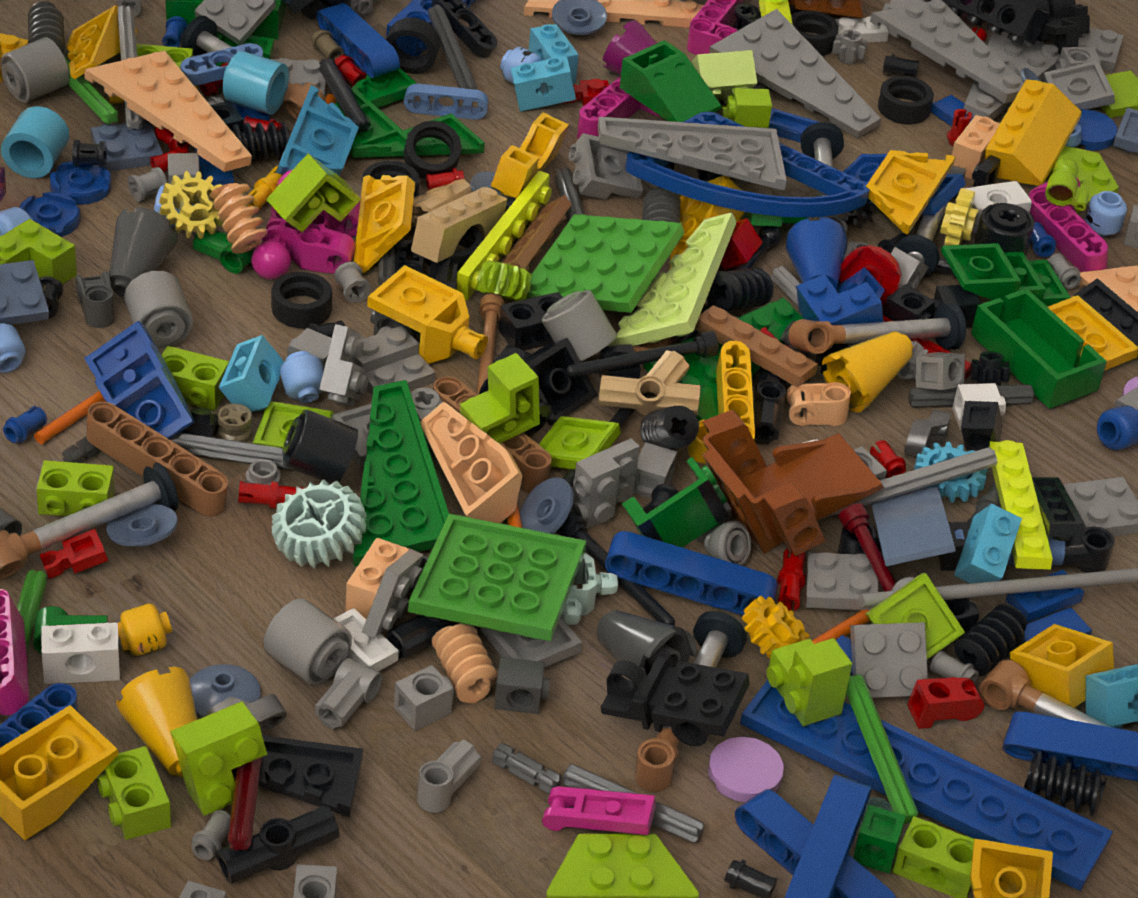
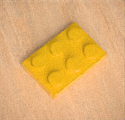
M1078 295L1048 306L1053 313L1084 340L1083 346L1089 344L1107 361L1105 370L1137 358L1138 346Z

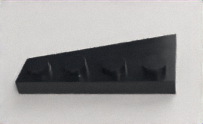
M262 735L267 755L261 758L258 786L319 807H329L333 812L350 817L363 760L362 748ZM234 768L231 771L233 777L236 778L237 768Z

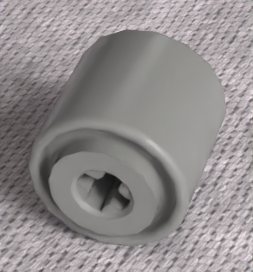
M48 37L7 52L1 58V72L5 85L13 96L22 103L33 101L61 89L69 83V70L66 60L59 47Z
M150 271L139 275L127 286L124 299L132 323L140 321L145 326L157 348L176 345L187 337L192 330L193 317L181 284L173 274L165 271Z
M591 290L576 291L561 298L550 306L547 313L542 317V323L553 341L556 342L568 338L580 362L601 351L617 337V333Z
M301 598L293 600L282 607L272 619L264 637V650L266 653L305 682L312 685H318L330 679L337 672L341 663L347 658L352 645V635L346 627L309 601Z

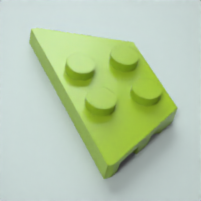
M1064 146L1057 161L1067 158L1077 163L1079 168L1077 178L1080 180V188L1085 189L1089 194L1087 205L1092 196L1103 191L1118 193L1119 186L1099 153ZM1054 166L1049 173V177L1053 174Z
M578 834L548 887L546 898H699V893L656 834Z

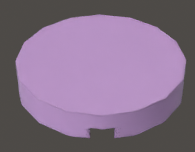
M736 737L723 741L712 751L708 775L722 795L735 801L747 802L765 789L777 792L782 783L784 764L779 753L769 744L756 738Z

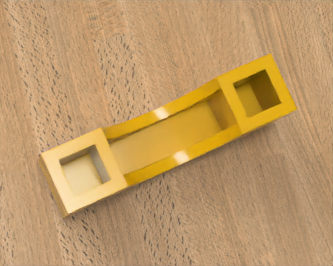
M542 112L532 123L521 147L518 148L511 145L501 156L491 187L499 190L501 194L507 197L517 198L538 171L543 172L558 155L569 124Z

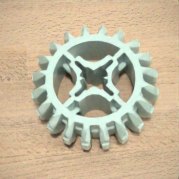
M324 479L319 485H314L310 481L309 486L304 489L296 486V493L294 495L285 494V503L276 504L277 513L272 515L273 526H271L278 550L290 562L296 560V563L301 567L308 562L314 569L319 562H323L329 567L330 560L337 558L342 561L345 552L354 554L353 544L362 543V534L366 532L365 521H367L365 509L357 494L353 493L349 486L342 487L338 481L333 482L330 486Z

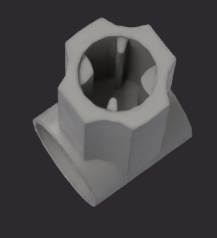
M350 658L345 659L336 672L333 685L315 705V715L319 717L322 724L333 730L335 727H342L362 702L368 704L375 698L382 684V673Z
M464 739L461 742H454L436 761H430L422 765L419 770L417 803L419 807L432 813L442 812L449 807L452 794L481 764V755L478 754L473 744Z

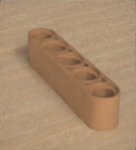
M441 377L433 385V390L439 394L442 402L447 403L459 413L460 403L477 396L474 391L454 377ZM524 432L500 443L511 453L522 474L520 486L522 490L530 493L537 485L550 479L551 455Z
M96 402L89 407L86 437L93 446L142 477L146 466L153 469L155 462L160 463L167 470L175 485L178 500L205 516H216L224 511L228 479L222 472L114 404Z

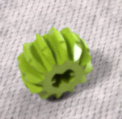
M488 261L483 263L481 271L479 270L477 289L485 295L497 294L510 302L526 300L527 293H529L532 275L518 266L498 261Z

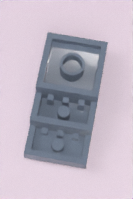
M937 486L909 492L871 504L885 566L956 552Z

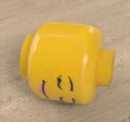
M148 603L121 613L120 622H118V636L123 651L129 650L133 656L137 657L165 648L167 644L166 634L172 633L166 611L159 613L154 604Z

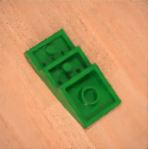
M998 243L942 246L941 248L942 254L962 288L979 296L992 300L1001 298L1004 301L1006 295L1027 288L1047 307L1071 298L1048 260L1028 261L1023 251L1003 252Z

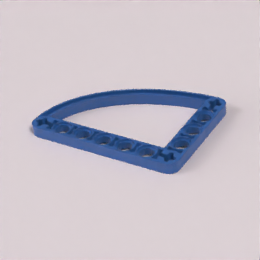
M701 112L684 121L685 123L745 127L714 112ZM781 143L779 145L786 176L812 187L827 196L783 197L728 188L665 168L664 166L671 163L669 161L634 152L627 153L625 170L629 174L671 192L725 208L771 216L807 218L846 213L865 205L870 191L866 187L867 183Z

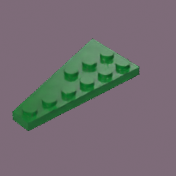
M785 298L738 317L739 320L752 325L753 328L759 331L766 327L782 344L785 343L780 340V337L786 327L793 320L804 319ZM693 338L686 340L684 342L693 341ZM719 342V353L717 356L708 358L696 356V354L683 356L690 365V368L679 383L700 385L698 413L696 416L698 421L718 415L716 368L723 346ZM657 361L645 363L643 368L649 373ZM751 361L753 380L759 373L760 366Z
M407 380L374 386L370 412V429L366 445V461L364 462L360 495L367 515V521H365L366 532L362 534V543L355 544L353 554L354 566L360 564L376 538L409 548V550L413 549L417 552L433 549L449 515Z

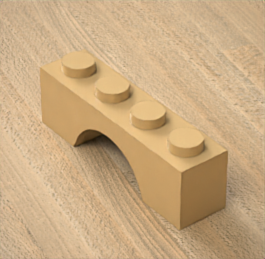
M482 187L419 216L411 251L438 263L454 254L460 239L471 226L476 227L481 232L483 239H485L504 215L508 199L498 195L497 191L492 188Z

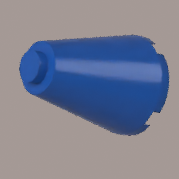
M820 217V220L810 221L809 218L799 221L787 234L786 251L801 282L804 283L825 274L836 290L841 273V264L847 249V238L843 227L838 222L825 217Z

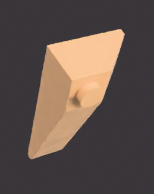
M445 402L441 403L420 421L422 430L467 517L501 523L516 511L522 474L511 453Z

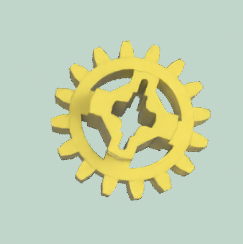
M188 171L184 172L182 180L174 175L171 184L165 183L163 193L159 199V203L162 204L159 213L164 216L167 215L166 218L170 221L169 225H176L175 228L178 233L181 230L186 231V238H190L192 232H196L201 239L205 230L210 234H214L216 225L220 227L223 225V221H220L218 217L219 210L213 207L215 199H212L210 196L212 190L222 185L213 186L212 176H209L206 180L201 179L202 175L199 171L195 178L191 177Z
M961 188L956 202H948L940 229L941 234L947 235L944 246L962 245L963 239L971 240L979 212L978 209L972 208L975 191Z

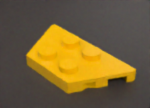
M890 150L866 185L870 189L868 198L903 233L909 234L952 168L955 156L946 155L945 160L928 159V153H907L905 151Z
M370 175L363 177L353 261L359 264L362 274L366 273L411 230L415 182L408 176L391 177L390 175H382L381 179H374Z

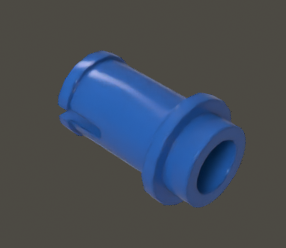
M174 16L167 20L165 26L166 33L162 38V43H165L163 46H180L183 33L188 26L184 18Z
M1035 222L1031 237L1033 251L1037 256L1049 257L1055 252L1056 241L1047 234L1041 223Z
M33 406L17 418L11 417L7 419L3 427V433L10 442L22 443L27 439L28 434L47 423V416L40 407Z

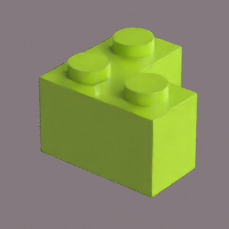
M734 88L733 96L728 95L726 107L721 108V116L745 127L769 128L772 111L769 89Z
M308 153L266 200L286 222L303 233L323 210L341 222L360 202L361 198L340 176Z
M28 219L0 236V264L34 260L39 278L50 276L62 284L77 275L75 245L35 221Z
M514 353L487 366L488 391L460 403V414L500 444L540 424L539 377L517 353Z
M809 638L772 650L766 674L770 685L776 688L785 700L788 711L795 714L802 726H806L842 714L853 663L834 638L816 644Z
M242 701L170 731L187 792L203 816L233 803L235 782L232 769L267 755L260 725Z

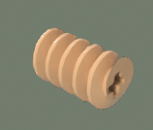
M229 183L212 190L210 196L212 199H215L213 204L216 210H219L218 217L220 221H223L222 227L224 231L228 233L227 240L233 244L231 247L232 252L240 254L251 251L259 246L261 239L268 232L266 229H256L263 223V219L261 217L252 218L259 211L257 206H247L254 201L253 195L243 196L244 193L249 191V185Z
M462 623L442 628L432 637V646L436 649V654L441 660V665L456 691V696L465 703H476L484 699L489 694L491 686L495 684L498 672L492 665V660L487 655V650L482 645V640L477 635L476 628L473 625Z

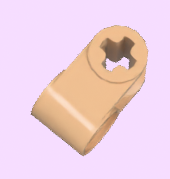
M838 382L803 383L799 387L791 385L786 392L787 401L791 405L789 410L790 420L799 426L842 425L847 421L851 391L846 385ZM801 392H804V398H803V400H802ZM801 408L803 410V417L800 416Z

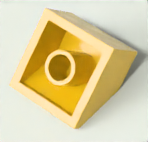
M1053 624L1010 652V659L1026 671L1028 679L1031 681V687L1073 708H1076L1086 700V675L1114 669L1113 642L1057 624Z

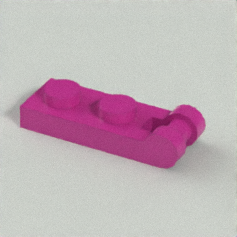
M557 786L550 790L548 797L550 807L544 811L542 823L546 828L553 831H559L564 827L649 835L656 807L655 796Z

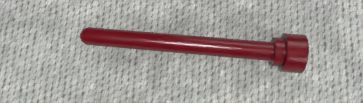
M856 503L846 507L839 513V520L845 530H849L851 534L856 535L883 590L892 591L896 582L888 567L885 566L884 559L867 528L869 526V515L864 505Z

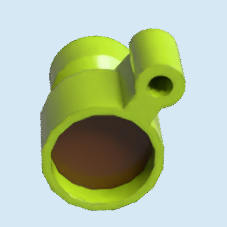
M1064 158L1055 163L1053 174L1048 179L1045 196L1054 205L1066 206L1070 204L1077 211H1084L1089 194L1085 189H1081L1078 186L1076 177L1079 168L1075 161Z

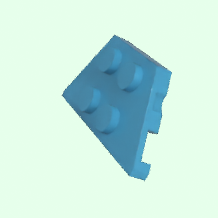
M313 85L310 86L276 170L278 174H284L289 170H293L308 153L338 176H340L359 127L350 118L345 117L334 103L328 105L317 95L319 89Z

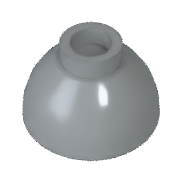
M731 521L719 525L712 533L708 534L705 538L704 547L711 557L743 566L750 554L751 539L744 524L738 521Z

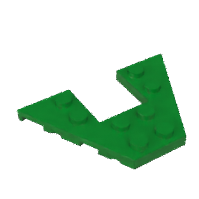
M399 68L375 78H370L366 74L365 79L359 80L351 88L352 93L369 120V130L356 133L349 155L353 158L404 156L403 152L407 135L413 127L402 130L378 109L381 106L403 100L406 89L412 84H417L402 69ZM337 102L335 105L341 110V113L346 117L342 108ZM452 113L431 120L446 123L456 131L461 141V154L484 153L485 142ZM433 137L423 138L415 146L417 156L450 154L447 144Z

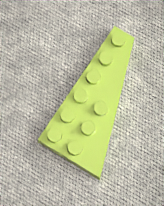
M732 212L704 219L686 241L688 248L682 254L675 255L670 260L672 266L666 274L665 272H660L647 288L637 304V310L630 316H624L618 323L621 329L618 331L617 337L608 346L628 344L635 346L648 342L657 343L665 338L673 336L682 337L694 331L737 223Z

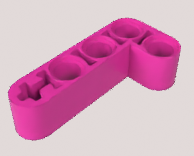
M708 0L690 22L687 42L688 51L695 55L709 54L711 45L738 31L731 26L736 21L735 7L744 3V0Z
M620 76L580 109L577 138L579 139L583 133L599 137V117L629 119L639 109L656 116L660 115L620 89Z
M1076 177L1078 181V186L1080 187V180ZM1048 182L1032 189L1029 193V198L1032 201L1030 214L1033 216L1034 222L1041 223L1047 234L1055 239L1056 248L1080 272L1107 269L1108 245L1106 241L1076 213L1077 210L1074 206L1070 204L1057 206L1050 203L1045 196Z
M0 589V713L2 715H12L29 701L25 628L23 617L9 593L4 589Z

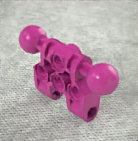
M289 170L288 172L284 173L279 178L277 186L288 176V174L292 170ZM360 202L341 222L323 210L303 233L286 222L272 207L271 216L266 227L268 234L262 238L263 243L254 249L251 256L253 270L266 280H277L289 271L292 259L301 269L334 274L341 264L352 261L355 251V241L352 237L357 235Z

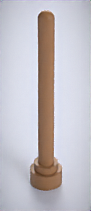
M487 294L480 300L479 313L484 320L483 335L488 337V344L485 352L480 357L477 395H479L484 381L488 378L487 366L493 364L497 322L500 320L501 305L505 304L504 299L497 294Z

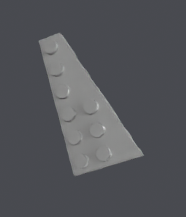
M942 0L909 4L903 7L872 12L870 22L876 26L883 24L889 28V34L895 38L902 36L911 41L910 47L943 67L949 64L956 68L958 76L963 79L966 77L979 82L978 88L1003 103L1013 102L1024 84Z
M778 9L710 46L709 53L752 50L758 82L790 100L794 98L804 104L805 109L812 113L814 111L821 113L829 118L830 123L856 138L880 126L881 118Z
M1004 31L1001 36L992 32L987 46L1021 80V70L1025 67L1030 69L1041 81L1044 80L1045 72L1055 70L1056 60L1060 58L1056 46L1044 44L1040 41H1036L1034 45L1024 41L1022 45H1019L1008 39L1009 34ZM974 80L964 109L967 110L966 115L969 111L972 113V118L975 115H979L993 120L1011 106L1013 102H1001L978 88L979 82Z
M599 117V144L785 191L787 179L776 129Z

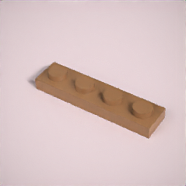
M566 195L542 207L535 220L530 223L501 263L518 266L526 271L530 269L529 262L542 252L541 246L554 236V228L566 219L565 213L572 205Z
M713 305L701 313L694 329L699 332L713 330L718 342L722 345L729 341L744 343L749 348L752 362L796 387H799L816 374L818 366L816 362L808 359L802 353L785 346L777 339L769 337L753 328L752 325L730 315L724 309Z

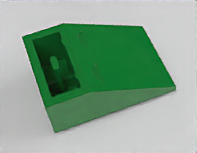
M665 40L622 60L620 89L667 121L684 122L701 112H716L721 109V104L685 53Z

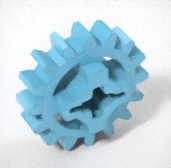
M946 442L945 447H941L938 443H933L932 450L924 447L922 454H917L914 470L975 451H963L964 445L962 444L957 448H953L950 442ZM988 469L926 488L937 486L941 499L943 496H946L951 503H954L956 497H960L961 500L966 502L969 495L976 498L979 490L984 489Z

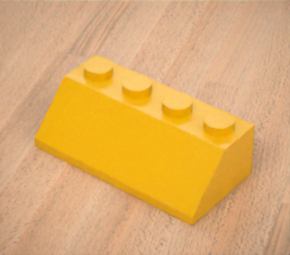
M1028 79L1024 82L985 149L986 159L990 155L1001 159L997 178L1036 186L1044 184L1082 116V111L1054 84Z

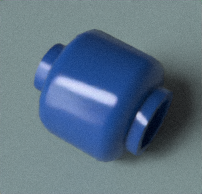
M1120 406L1109 409L1101 414L1097 422V434L1105 447L1111 450H1122L1138 444V410L1136 408Z

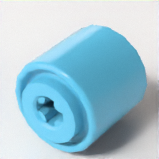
M239 51L233 56L224 73V98L230 103L272 115L278 111L283 103L289 83L288 67L286 64Z
M39 106L27 108L19 115L1 145V155L5 163L19 175L33 179L44 177L51 171L69 140V129L65 121L56 112Z

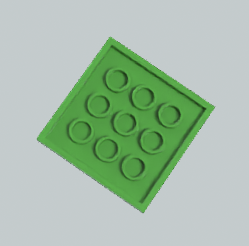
M574 214L531 274V287L526 299L556 292L565 297L576 291L591 290L602 310L632 313L683 236L682 223Z
M449 513L409 599L408 612L551 641L586 552V541Z

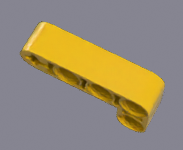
M729 341L721 348L716 368L718 415L734 410L746 424L754 439L755 425L750 351L740 341ZM704 420L698 421L699 431L696 439L688 445L687 451L688 455L693 457L696 462L706 463L702 454L708 450L702 440L708 433L702 422Z

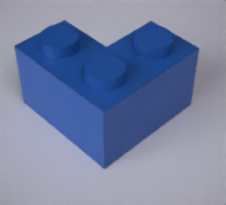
M825 274L796 285L799 312L806 320L828 321L831 325L883 322L882 302L868 282L839 294Z

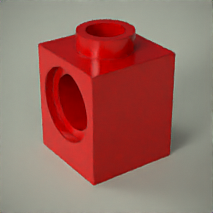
M748 218L736 221L737 223L720 263L724 270L747 263L763 243Z

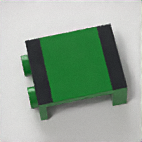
M693 457L688 459L687 463L697 481L647 514L634 496L622 503L642 536L683 548L729 517L723 506L728 500L716 484L717 480L706 465L700 468Z

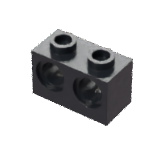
M556 292L501 305L499 331L508 345L525 351L554 343L542 323V317L547 313L550 306L563 298L561 294Z

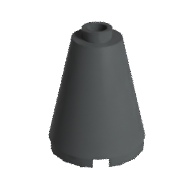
M136 207L134 212H127L128 209H125L117 218L109 276L111 288L120 296H124L127 286L133 279L143 273L156 271L174 249L178 241L176 228L173 232L168 226L170 221L154 210Z
M613 610L604 615L597 626L598 640L617 661L626 660L635 663L647 676L662 650L670 652L673 668L676 667L678 661L688 662L690 655L694 658L696 656L695 639L691 633L680 627L618 610Z

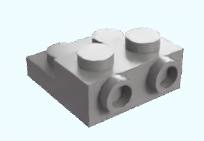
M583 133L576 143L572 144L568 154L569 160L575 163L572 180L573 184L579 186L580 194L606 200L611 193L638 199L643 193L641 179L629 174L625 170L627 153L630 151L599 144V137Z
M337 324L334 327L319 390L328 393V400L354 407L355 401L359 402L360 395L365 394L369 380L368 376L365 375L366 369L355 364V360L361 358L364 342L360 340L361 334L349 327Z
M402 325L396 328L385 326L376 335L368 338L361 336L360 340L364 342L361 358L355 360V364L366 369L365 375L369 378L367 390L372 396L374 386L407 380L409 389L412 391L435 382V371L418 354L419 343Z
M632 438L576 462L575 478L573 481L574 498L571 512H576L586 522L587 529L614 517L616 504L633 497L640 446Z

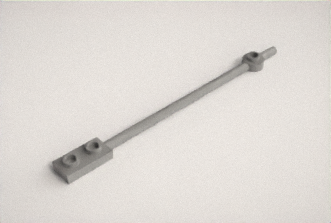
M1138 568L938 586L936 589L944 600L1132 583L1138 582ZM906 577L895 584L892 591L859 594V606L861 608L875 607L915 578Z

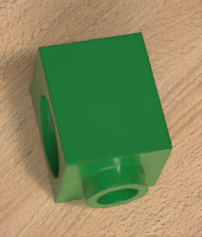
M868 804L853 858L863 866L890 874L906 816Z

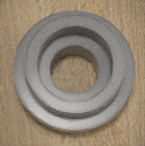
M256 460L251 463L246 472L247 483L271 485V481H275L279 484L280 471L276 464L270 460Z

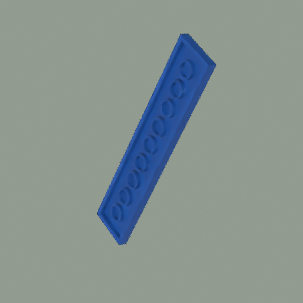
M767 680L742 712L740 724L859 783L871 786L872 789L886 795L850 704L844 702L842 714L802 726L795 714L788 711L785 700L778 690L773 688ZM881 720L918 812L973 839L1052 851L1051 877L1079 891L1082 890L1110 842L1113 831Z

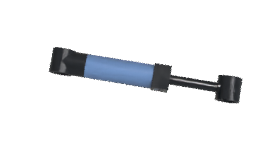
M948 522L956 552L938 555L941 571H956L969 532L966 522ZM869 523L867 528L879 551H882L879 537H876V530ZM1096 526L1087 527L1084 529V537H1073L1069 541H1059L1049 537L1047 534L1053 557L1051 566L1077 567L1084 573L1105 571L1107 569L1115 542L1113 535L1108 530ZM842 527L837 554H865L856 535L851 534L849 530H845ZM1012 551L1007 565H1015Z

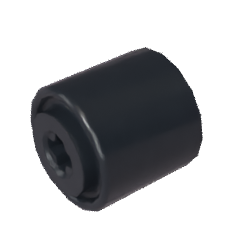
M1010 203L991 204L982 210L974 244L998 243L1003 252L1023 251L1027 257L1035 225L1033 216L1018 205Z
M304 410L299 417L294 419L285 438L282 449L283 466L321 481L324 479L329 484L335 481L340 482L352 459L357 444L358 429L311 410Z

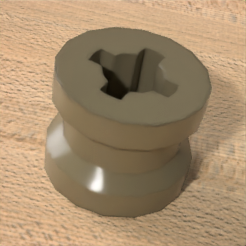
M234 403L222 407L218 411V437L220 439L248 442L252 436V428L250 426L252 413L250 409L244 405Z

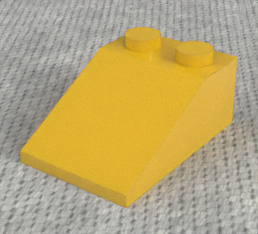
M69 705L0 748V817L24 841L57 821L119 755L118 749Z

